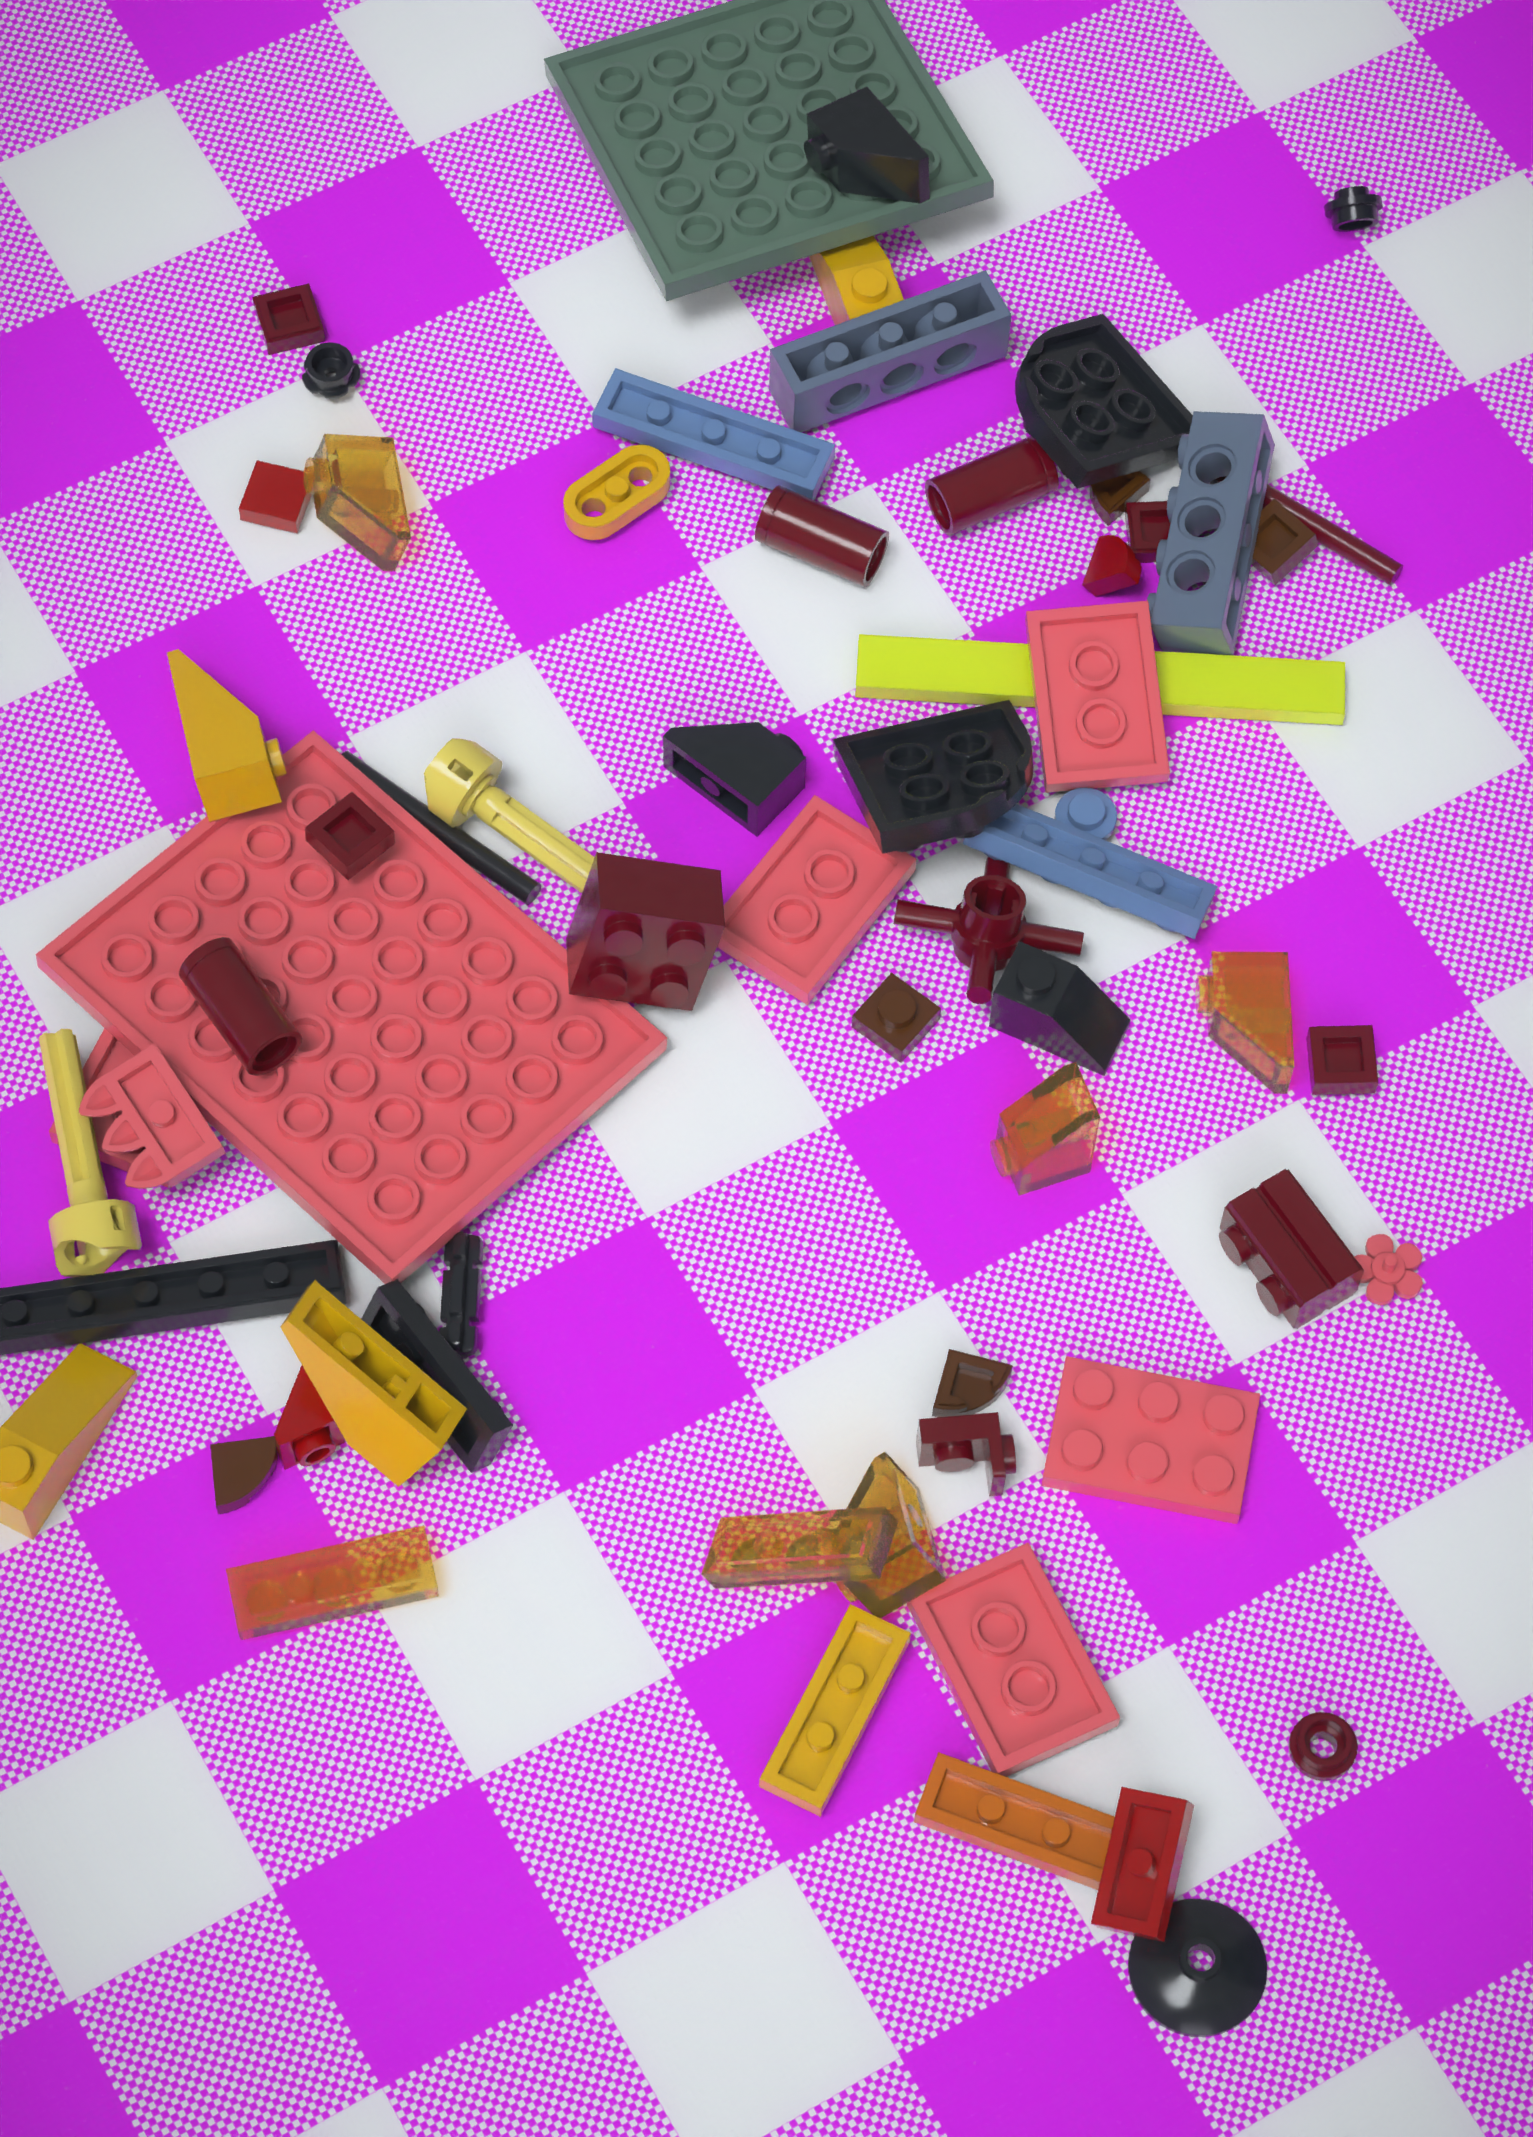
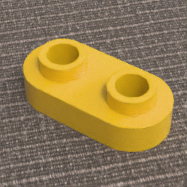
M633 445L624 448L575 481L566 490L563 499L564 520L569 530L583 539H604L661 502L670 489V465L668 459L661 451L652 446ZM636 480L649 482L645 486H635L632 484ZM591 511H597L602 513L603 515L597 517L586 516L585 514Z

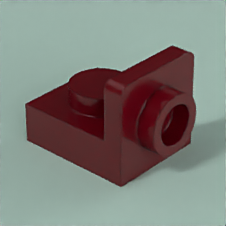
M998 1412L919 1419L916 1436L919 1467L935 1466V1469L941 1472H957L971 1468L975 1462L984 1461L989 1497L1003 1495L1006 1474L1016 1473V1454L1013 1435H1001Z

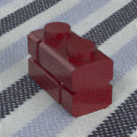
M1284 1169L1268 1178L1257 1188H1251L1229 1201L1224 1207L1219 1227L1221 1229V1232H1219L1221 1246L1234 1264L1240 1266L1246 1263L1259 1281L1256 1283L1258 1296L1265 1308L1273 1316L1277 1317L1283 1314L1291 1326L1298 1329L1321 1315L1324 1310H1329L1353 1296L1358 1290L1364 1269L1289 1169Z

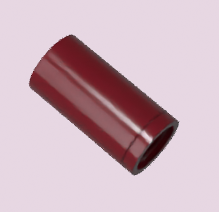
M1029 436L926 480L925 493L935 521L941 530L950 536L1056 491L1059 486V478L1054 461L1035 438Z
M778 485L772 490L762 508L755 529V540L858 585L867 587L873 580L884 558L889 542V531Z
M222 937L206 942L195 949L184 960L179 969L180 979L249 1074L258 1076L269 1073L282 1066L297 1052L302 1043L301 1034L230 938Z

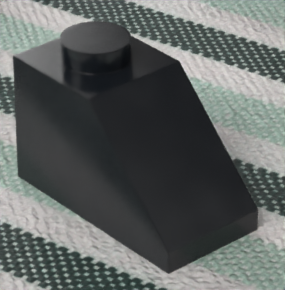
M868 87L807 113L808 140L804 142V152L807 161L817 174L823 173L839 192L919 204L930 199L929 156Z
M759 722L670 728L663 735V767L756 837L805 788L806 757L803 755L800 747L787 735L782 733L775 735Z
M1019 941L993 992L989 1027L1105 1076L1130 1026L1131 1019L1077 965Z

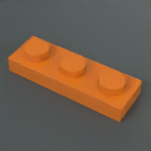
M938 1752L915 1812L914 1823L1098 1890L1115 1817Z

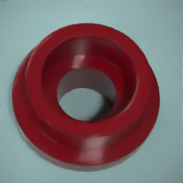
M1316 1712L1303 1717L1297 1722L1291 1732L1288 1749L1293 1764L1301 1773L1315 1780L1329 1781L1341 1777L1351 1768L1357 1755L1358 1744L1353 1729L1344 1719L1335 1714ZM1317 1739L1326 1740L1333 1746L1334 1754L1328 1758L1318 1757L1312 1752L1310 1743Z

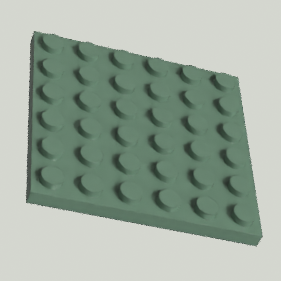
M732 0L544 58L545 74L666 301L994 197L993 178L885 0ZM868 87L929 156L930 199L919 204L839 192L823 173L817 174L807 161L804 152V142L808 140L807 113Z

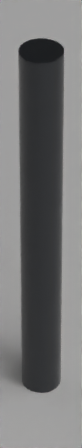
M345 751L341 754L467 864L526 905L531 904L536 899L542 887L536 880L459 827L455 826L452 828L431 813L426 804L351 752Z

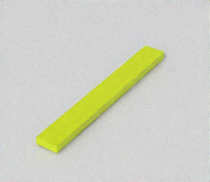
M859 634L855 697L980 705L1010 700L1012 705L1016 707L1035 708L1028 644ZM1155 651L1163 715L1343 725L1345 717V662Z

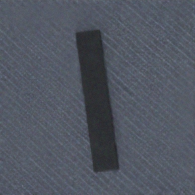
M329 1240L0 1288V1355L290 1313L307 1287L314 1280L346 1305L339 1244L337 1240Z

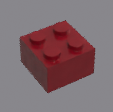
M596 852L566 937L569 994L692 1011L725 928L721 870Z

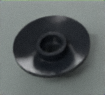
M1184 1899L1175 1901L1172 1904L1164 1942L1134 1936L1128 1957V1975L1136 2000L1146 2014L1156 2023L1180 2035L1211 2037L1236 2028L1255 2010L1261 2000L1267 1981V1960L1259 1936L1249 1922L1239 1913L1215 1901ZM1195 1950L1204 1951L1210 1955L1213 1966L1207 1971H1197L1189 1965L1187 1955Z

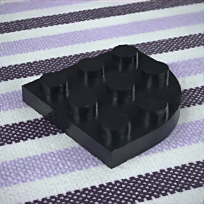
M1104 314L1062 324L1044 332L1029 348L1016 375V402L1023 418L1024 429L1030 436L1035 438L1059 467L1062 474L1077 489L1178 459L1180 438L1183 434H1189L1193 415Z
M1010 700L832 739L835 761L882 854L893 851L908 852L916 850L924 844L953 837L971 838L983 832L985 825L1003 816L1022 799L1033 778L1034 766L1031 739Z

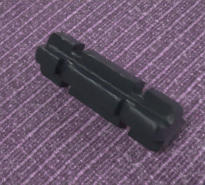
M459 1232L445 1244L444 1264L450 1266V1270H443L440 1321L446 1323V1327H440L439 1332L453 1350L458 1352L463 1359H467L468 1356L476 1353L478 1345V1328L472 1326V1322H479L482 1271L476 1268V1265H482L483 1241L479 1236Z

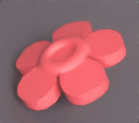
M1376 1234L1368 1238L1365 1245L1367 1255L1360 1254L1354 1256L1364 1269L1360 1283L1369 1282L1366 1288V1297L1370 1302L1377 1305L1389 1304L1393 1299L1394 1291L1401 1298L1412 1299L1420 1292L1423 1284L1422 1278L1414 1272L1422 1262L1420 1250L1411 1243H1404L1393 1253V1241L1385 1234Z

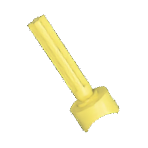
M452 738L448 741L424 772L428 810L452 828L461 826L466 820L476 814L481 821L582 893L595 857L502 789L495 787L503 764L500 759L475 741Z
M60 1029L56 1033L40 1035L39 1044L70 1207L54 1214L48 1220L56 1267L64 1277L74 1278L105 1273L128 1249L140 1250L142 1242L135 1206L124 1200H108L92 1117L82 1116L79 1113L80 1103L86 1093V1085L76 1035H73L72 1029ZM75 1241L77 1242L79 1256L75 1257L74 1251Z

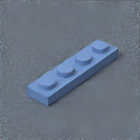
M615 368L592 413L593 427L642 445L652 446L662 452L771 490L780 485L815 500L835 458V444L617 368Z
M1018 804L1000 818L985 825L982 833L971 838H964L963 841L964 845L979 850L992 859L1003 860L1037 874L1050 883L1064 885L1098 899L1106 906L1122 909L1156 923L1164 930L1178 932L1192 939H1195L1218 887Z

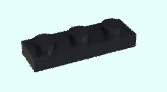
M397 1279L377 1287L361 1319L467 1408L448 1438L447 1443L468 1470L473 1473L491 1465L513 1424L504 1414L499 1403L491 1398L465 1365L460 1354L453 1350L427 1317L422 1306L415 1302Z

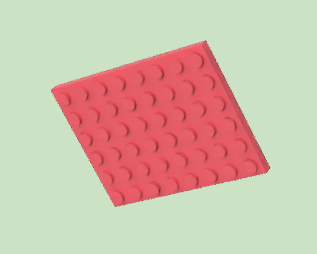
M313 730L283 754L287 774L276 777L282 802L209 822L206 816L36 954L37 966L132 1054L136 1055L155 1043L204 1119L384 1284L397 1279L402 1283L448 1243L455 1234L465 1228L667 1049V1037L627 1002L569 994L567 950ZM350 792H353L394 830L395 844L347 880L306 841L305 827ZM226 937L234 942L302 1036V1043L297 1052L286 1063L269 1073L255 1076L247 1072L179 977V969L184 960L195 949L213 939Z

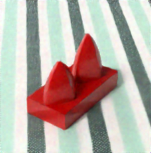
M1121 1787L1091 1919L1092 1925L1100 1929L1164 1942L1194 1804L1186 1799Z

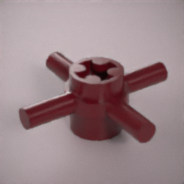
M990 857L986 859L984 875L973 879L967 884L962 902L957 905L956 909L898 899L893 923L951 934L954 954L961 963L970 968L966 994L967 998L975 1004H985L991 1000L995 972L1006 968L1019 941L1039 950L1080 957L1084 932L1026 922L1024 915L1026 896L1018 884L1008 879L1010 863Z

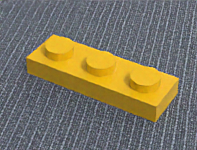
M849 1605L759 1779L760 1788L821 1817L910 1643V1632L854 1605Z

